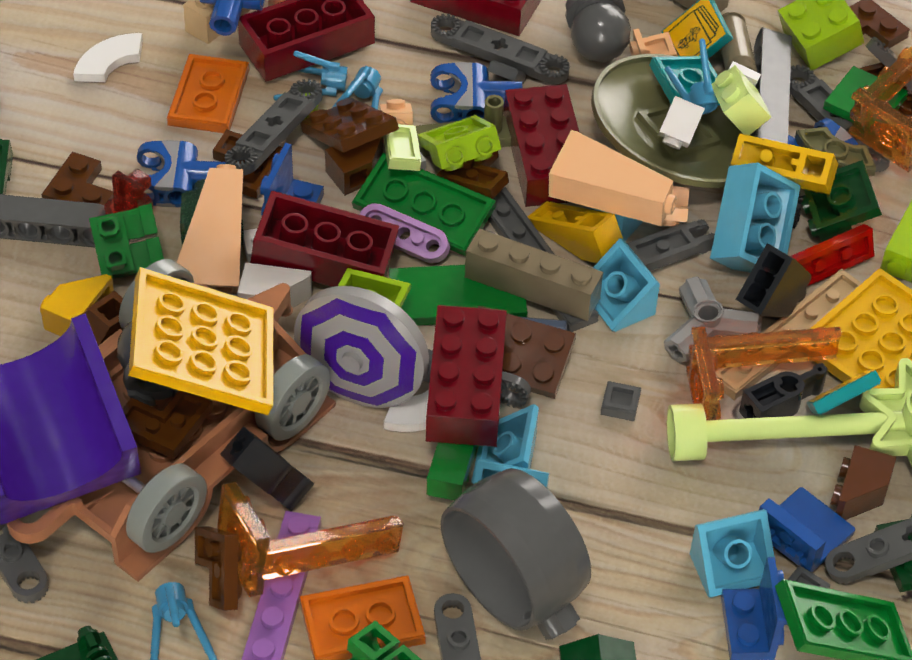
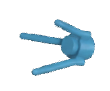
M702 38L699 40L704 81L693 84L688 94L671 67H665V71L682 99L705 108L703 114L714 111L718 107V103L711 83L706 42Z
M294 51L293 55L295 57L323 66L322 69L307 67L298 70L299 72L321 76V85L326 86V88L322 89V96H336L337 90L345 91L348 67L340 66L338 62H330L309 54ZM282 94L274 95L273 99L277 101Z
M361 67L354 80L337 102L349 98L353 93L362 99L372 96L371 107L378 109L379 99L383 92V89L379 87L381 82L379 72L372 67Z
M168 582L160 585L155 591L157 604L152 606L153 627L150 660H158L162 618L172 622L174 627H179L180 620L184 618L185 614L188 615L209 660H217L209 639L194 610L193 600L186 598L184 586L177 582Z

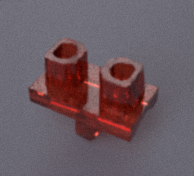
M135 169L128 176L119 170L112 175L114 197L105 204V215L135 209L138 206L150 203L153 209V200L144 193L151 186V177L148 174Z

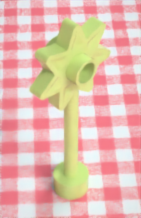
M902 358L899 361L895 372V388H871L862 393L859 407L865 413L706 420L702 403L669 405L667 410V441L670 458L672 461L705 460L707 442L875 434L869 449L895 457L907 456L912 467V361L908 358Z

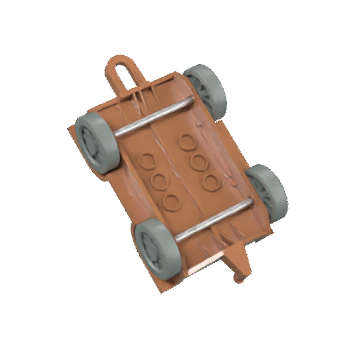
M171 259L157 261L145 268L194 283L191 272ZM135 279L127 289L120 305L119 323L122 329L125 328L127 323L132 321ZM280 283L247 299L273 307V407L268 415L211 400L213 410L175 459L136 442L141 470L140 475L55 505L34 523H24L20 518L8 522L7 527L10 535L21 543H38L47 539L71 517L76 515L111 543L114 564L137 582L157 566L192 533L208 509L213 487L235 469L220 453L243 426L274 451L279 452L297 441L336 406V401L327 396L330 386V371L328 367L311 355L306 354L277 323L281 316L287 317L293 312L290 286L286 283ZM119 329L98 347L123 408L130 400V397L123 382L124 369L117 358V342L122 333V330ZM172 397L155 400L157 406L151 407L163 411Z

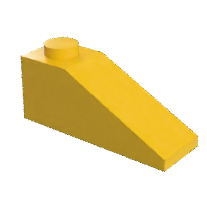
M740 133L731 161V166L758 162L801 185L800 188L829 195L838 167L836 157L832 153Z
M546 201L527 216L539 232L584 261L598 263L619 238L623 239L615 214Z

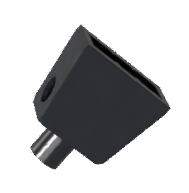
M767 243L735 300L762 316L788 317L792 314L797 303L805 298L806 287L812 275L794 258Z

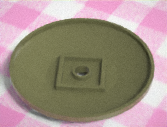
M632 55L613 62L600 73L592 91V111L602 133L619 152L673 180V182L703 188L725 187L729 166H731L739 133H743L723 113L720 105L714 111L701 116L688 148L681 146L680 150L672 148L662 142L663 137L658 136L671 103L649 64L652 57H671L672 55Z

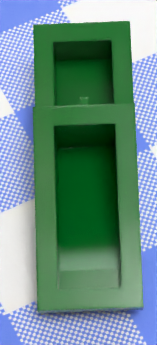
M438 442L427 476L426 495L455 500L465 491L466 483L469 482L478 445Z

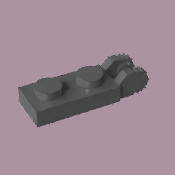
M698 219V221L687 224L682 223L627 244L647 269L652 271L698 253L704 254L711 251L715 233L706 235L709 226L705 220Z

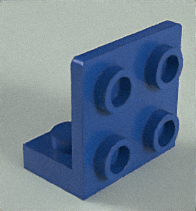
M285 143L280 154L275 153L269 176L265 175L262 179L260 194L264 195V203L261 215H263L271 190L319 204L324 196V186L293 179L292 144Z
M803 487L798 488L780 505L768 498L759 507V510H767L772 545L795 564L801 565L810 572L815 571L826 560L828 553L832 549L843 545L855 533L853 525Z
M767 557L759 589H722L721 603L730 660H775L778 646L784 644V625L788 624L775 585L784 579V574L782 570H777L775 557Z

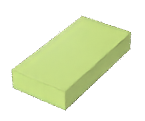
M398 124L399 130L383 136L388 169L420 171L422 161L416 126Z

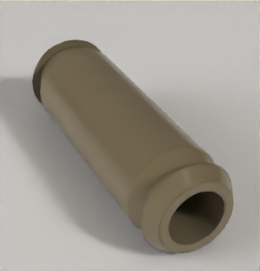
M736 12L724 13L722 16L734 38L721 48L725 71L729 69L734 61L757 72L744 17Z

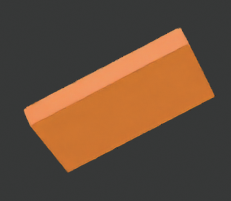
M189 54L167 116L168 126L224 133L226 129L230 130L249 73V62Z
M408 575L300 596V606L314 660L352 659V654L347 650L348 639L375 620L400 641L399 647L403 644L406 647L426 644L425 632ZM377 637L378 644L382 649L386 645Z

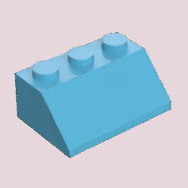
M758 162L729 166L710 259L730 269L751 273L767 243L787 254L801 185Z

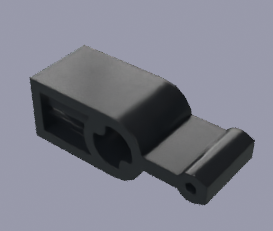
M823 363L815 364L812 370L801 375L785 371L743 390L739 412L744 418L793 416L798 412L802 399L811 395H819L823 391L828 369Z
M244 426L220 453L231 466L290 511L297 506L314 485L308 477Z

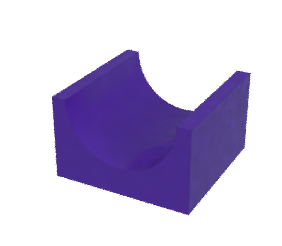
M86 313L71 318V324L67 331L47 347L21 359L0 364V525L141 474L136 442Z

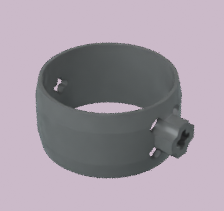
M514 468L505 469L490 475L467 488L443 512L440 525L447 553L469 591L492 616L504 625L519 631L538 626L545 640L554 639L576 626V622L580 620V617L571 602L590 583L591 562L584 540L562 504L541 482L528 473Z

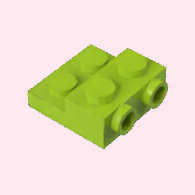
M476 115L417 134L420 146L430 152L433 164L442 170L445 169V171L457 170L463 167L464 162L472 159L474 161L489 159L493 156V152L501 150L496 126Z

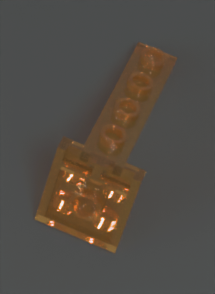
M912 46L904 48L899 54L898 59L890 67L886 66L883 68L873 84L870 86L866 85L864 88L859 87L852 94L851 99L855 101L854 107L850 110L853 126L848 131L849 134L908 173L912 170V118L904 116L892 108L888 102L912 79Z
M705 326L691 327L693 345H689L688 355L691 363L690 366H686V373L693 404H703L706 420H720L721 408L719 399L724 398V384L722 378L716 377L715 372L718 368L834 359L838 352L841 329L840 327H818L815 329L783 330L765 333L751 332L748 334L707 337Z
M236 482L222 484L217 529L239 535V541L242 546V558L238 562V578L247 595L253 597L263 594L264 581L268 579L399 552L404 523L397 516H388L270 541L265 523L262 518L257 517L252 509L250 498L247 495L244 496Z

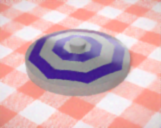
M353 286L326 288L313 295L296 318L294 326L295 342L306 354L311 355L328 367L330 371L329 391L344 400L374 408L396 406L410 399L417 392L427 375L429 353L420 329L403 309L376 292Z

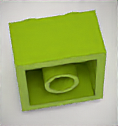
M796 0L778 10L784 34L792 36L793 47L807 67L810 68V71L865 43L860 20L845 0Z

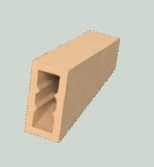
M570 131L549 172V197L658 226H662L666 215H672L675 209L677 196L672 194L673 180L577 131Z
M219 164L216 168H209L177 260L178 264L191 272L194 284L205 285L210 289L230 294H237L240 280L243 169H236L235 165Z

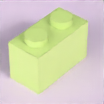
M736 65L720 73L715 82L712 83L715 96L723 113L744 135L752 134L772 118L758 89Z

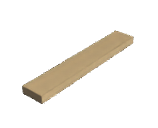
M840 269L800 301L790 316L780 317L760 334L759 341H750L710 373L709 381L735 401L743 394V390L755 385L797 350V339L862 283L843 269Z

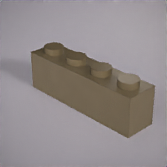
M480 228L466 250L465 278L585 321L589 320L600 300L603 272Z

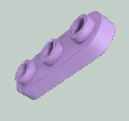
M377 203L367 205L359 214L399 225L395 249L428 263H438L444 260L449 253V241L445 233L440 229ZM410 232V236L407 239H400L402 233ZM431 245H439L436 251H428Z

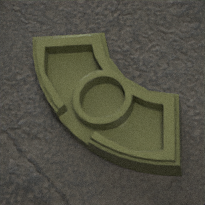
M827 126L796 130L795 140L800 147L834 154L838 162L837 169L863 160L868 176H875L876 166L867 145L846 143L832 135Z

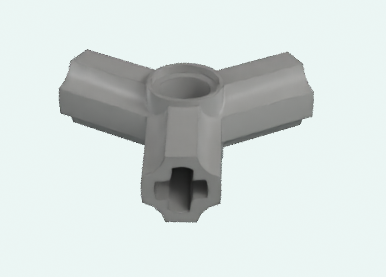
M698 276L686 279V282L679 287L680 296L690 319L664 341V347L672 359L680 364L683 361L687 362L706 344H715L723 338L759 341L762 315L752 311L724 309L722 304L716 301L707 280L700 279Z

